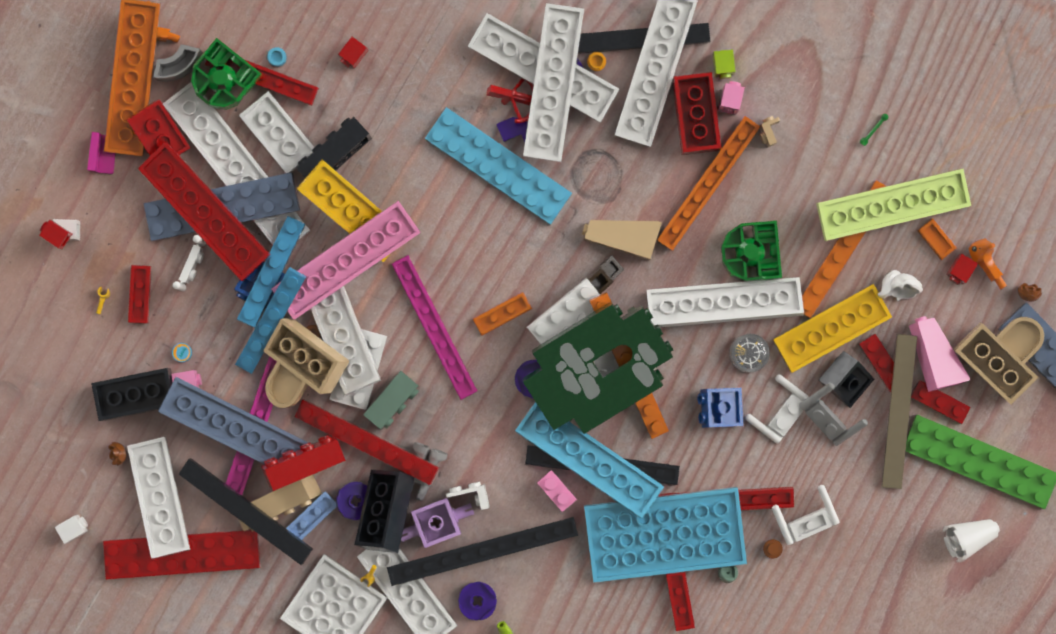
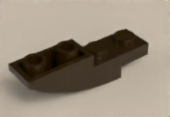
M611 255L587 279L598 293L601 294L614 282L613 280L624 268Z

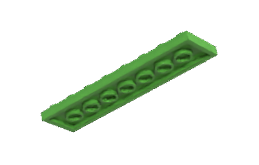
M915 415L907 435L905 452L1039 508L1046 509L1056 484V472L920 415Z

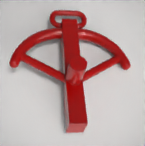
M523 78L512 90L495 85H490L487 88L486 96L501 98L503 105H507L511 101L518 119H515V123H524L529 120V114L523 118L521 117L515 103L518 102L531 106L532 95L516 91L525 81ZM527 81V82L529 83V85H530V87H531V89H532V93H533L534 84H532V83H530L529 81Z

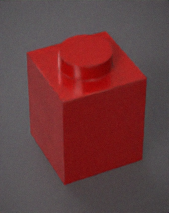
M352 36L338 53L341 58L340 62L347 68L352 66L355 69L368 52V48Z
M52 220L43 223L40 228L41 233L39 234L40 237L61 250L73 235Z
M959 254L946 275L950 276L949 280L957 285H960V283L965 284L978 263L964 254Z

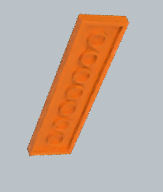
M121 0L104 152L143 156L144 147L126 119L149 105L161 3Z

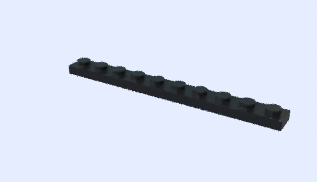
M574 517L390 566L387 567L391 586L579 535Z

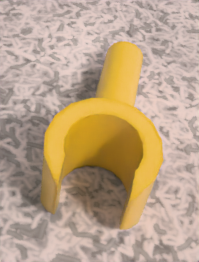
M102 287L98 288L100 299L96 311L97 314H101L105 299L110 297L109 289H107L105 295H101Z
M372 565L369 573L360 579L361 582L365 579L368 580L369 584L367 587L375 581L373 574L377 568L376 565Z

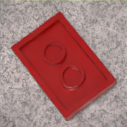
M157 99L126 119L149 156L164 142H167L178 155L191 148L160 99Z

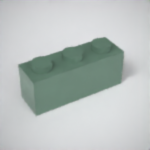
M400 371L363 415L380 430L384 427L388 429L394 422L392 417L396 413L400 414L406 408L404 403L409 398L412 400L418 394L417 388L419 385L404 372Z

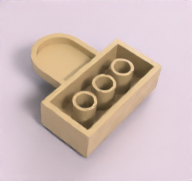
M1018 317L1012 320L997 336L980 322L953 350L1011 405L1039 378L1025 363L1041 348L1044 342V331L1036 320L1029 317Z
M293 318L281 319L263 350L277 361L266 382V395L273 405L279 408H287L299 402L308 385L319 394L332 393L349 360L303 325L293 320Z

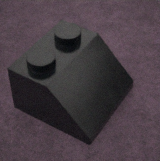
M845 351L835 359L819 379L824 386L828 383H833L835 388L831 393L849 408L853 406L875 380L858 360Z

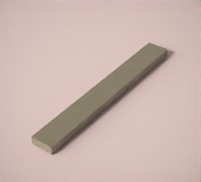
M897 334L881 484L885 488L902 489L917 336Z

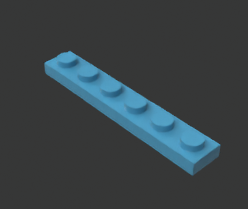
M287 216L270 251V256L266 259L237 318L238 321L253 328L256 327L273 291L271 288L277 284L305 227L304 223Z
M291 267L288 268L235 365L251 374L253 373L280 320L284 318L307 276Z

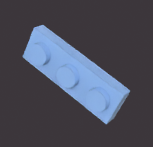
M325 491L286 529L302 540L337 507L336 501Z

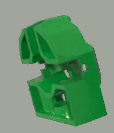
M216 38L193 65L191 82L196 95L207 105L217 109L228 110L238 106L244 95L251 90L262 74ZM204 59L213 65L208 74L199 68L200 63ZM229 59L241 67L237 73L232 67L226 65ZM236 84L243 89L237 98L230 93L231 88L235 87ZM218 85H225L226 89L218 90ZM209 89H212L215 95L208 101L203 96Z
M777 220L741 223L726 234L721 245L722 264L730 276L745 282L782 278ZM752 226L753 238H744L743 227ZM770 243L771 258L764 259L765 248L763 244ZM725 249H735L736 259H726ZM744 255L748 258V262H744L740 257ZM756 266L757 277L747 278V267Z

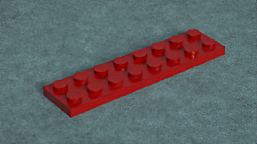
M164 142L138 168L241 281H244L270 256V253L167 142Z
M251 530L187 534L190 550L151 559L147 537L103 541L105 577L107 580L261 568L258 533Z

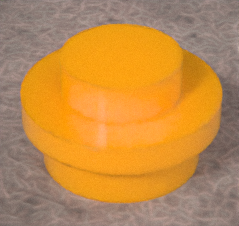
M600 52L590 54L587 59L588 67L593 71H601L606 65L605 56Z

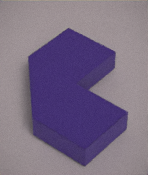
M511 117L497 123L496 126L503 142L522 135L525 142L528 122L515 123V119L518 118Z

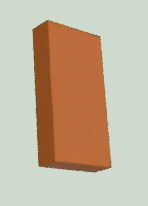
M931 219L917 230L940 260H943L957 249L934 219Z

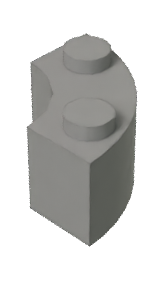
M181 44L173 56L166 59H157L153 78L157 81L169 82L187 76L193 71V65L202 56L203 52L199 48Z

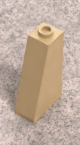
M590 220L589 225H584L582 235H585V241L650 260L662 222Z

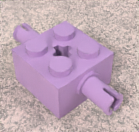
M444 498L411 511L415 523L403 529L402 535L408 534L402 536V542L419 536L424 548L460 535L459 520L474 515L473 509L465 512V510L472 508L471 503L454 509L451 507L449 499ZM434 517H436L437 520H441V523L439 524L438 528L436 527V525L432 526L431 524L434 521Z

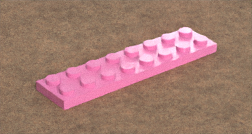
M399 200L297 270L307 277L288 309V313L293 320L421 233ZM281 282L271 288L274 293Z

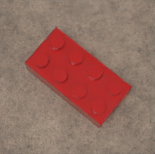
M712 72L674 76L672 82L681 155L720 151L721 140Z
M325 435L318 438L319 442L314 444L308 442L301 445L300 450H289L282 453L283 457L278 459L272 457L265 460L261 468L269 487L275 491L346 461L338 440L333 436Z

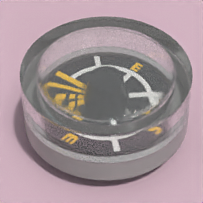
M756 334L739 336L732 342L729 350V357L733 366L746 373L762 369L767 364L770 356L767 342Z

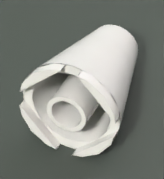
M991 519L951 524L943 529V532L946 531L944 542L950 555L957 557V562H963L997 538L1000 529L998 524Z

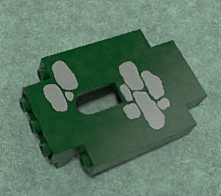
M611 301L532 350V354L541 367L525 376L523 383L553 430L574 418L583 434L663 386L661 380L664 377L659 369H654L673 358L671 352L674 349L668 340L664 342L661 335L664 333L658 324L654 326L651 319L654 317L648 308L644 310L641 305L635 309L633 306L627 310L628 314L621 317L620 315L623 312L619 305H614ZM617 346H629L633 353L632 358L603 377L593 361Z

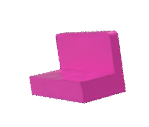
M92 132L87 170L95 173L113 174L116 153L104 152L106 135Z

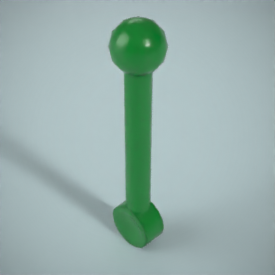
M882 114L880 121L866 137L860 140L861 145L866 146L868 144V139L884 121L888 120L889 116L887 114Z

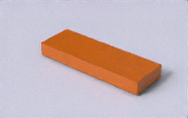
M524 292L473 318V321L481 336L530 311L532 307Z

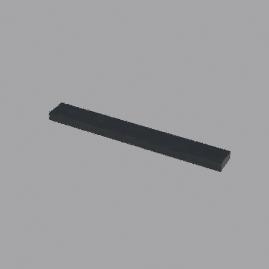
M709 23L690 24L684 45L711 42ZM648 28L581 33L578 54L641 49Z
M527 446L526 465L570 470L537 446ZM625 459L658 483L678 484L680 466Z
M192 458L187 460L179 473L181 477L298 564H304L313 550L312 547Z

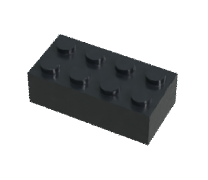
M355 117L345 119L341 123L342 127L337 132L334 130L326 137L327 141L321 145L319 143L313 148V153L308 158L305 156L297 163L299 166L296 169L304 178L310 174L322 159L337 171L372 139L367 130Z
M171 368L91 383L98 421H107L159 410L172 385Z
M370 471L354 545L372 551L399 552L414 477L397 471Z

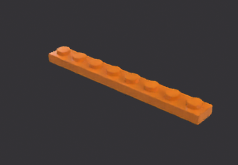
M744 116L656 241L669 250H674L761 126Z
M876 180L870 190L886 186ZM866 231L838 238L802 294L804 316L809 319L812 317Z
M605 292L590 299L589 302L593 310L596 311L611 302L608 293ZM620 345L612 349L619 367L632 358V350L627 345ZM652 393L635 403L651 439L669 431Z

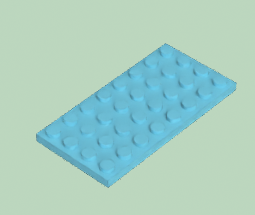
M738 487L658 496L643 519L618 502L584 505L593 583L747 564Z

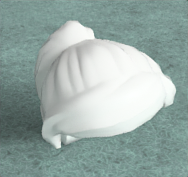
M891 270L884 276L882 289L878 296L885 299L891 295L896 297L897 301L912 299L917 294H920L923 288L920 281L914 276L905 273L901 274L897 270Z

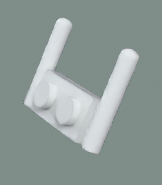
M198 235L193 236V241L197 245H193L179 277L181 282L175 281L172 285L174 289L182 292L186 290L185 284H189L190 281L194 280L197 273L195 270L197 263L200 264L204 257L203 248L201 247L206 245V242Z
M780 374L775 377V380L792 394L769 422L768 426H765L751 414H747L745 417L747 422L776 444L782 440L804 411L800 408L799 404L809 398L807 394Z
M819 485L817 489L825 508L807 514L786 524L779 506H772V511L787 545H791L794 542H798L840 523L824 485Z

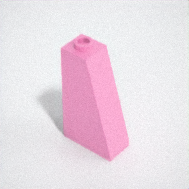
M924 316L915 319L916 323L909 325L911 335L917 336L916 352L928 392L970 381L968 373L935 318L927 319Z

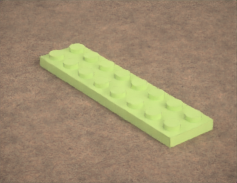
M958 169L819 202L816 205L824 241L969 207L971 202L964 169Z

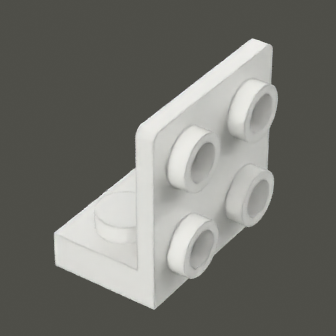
M480 482L471 483L468 485L469 488L462 489L461 486L449 489L450 492L446 493L448 498L477 491L478 494L474 495L476 505L481 506V510L490 507L485 484L481 485Z

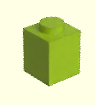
M733 49L714 51L712 56L715 77H720V79L731 78V75H734L736 72Z

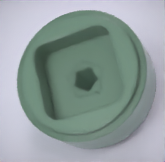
M736 566L720 567L718 569V577L724 583H731L738 577V569Z

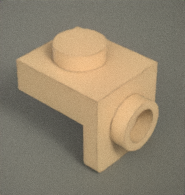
M773 116L762 120L763 123L760 125L762 132L760 133V138L763 144H767V147L777 143L771 126L779 123L780 119L779 117L774 119Z

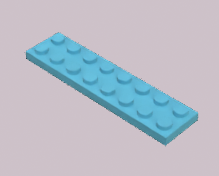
M447 107L425 137V140L549 225L552 224L572 195L563 186Z
M536 402L515 430L523 438L641 519H643L664 489L663 485L587 433L583 434L581 429L568 421L553 430Z

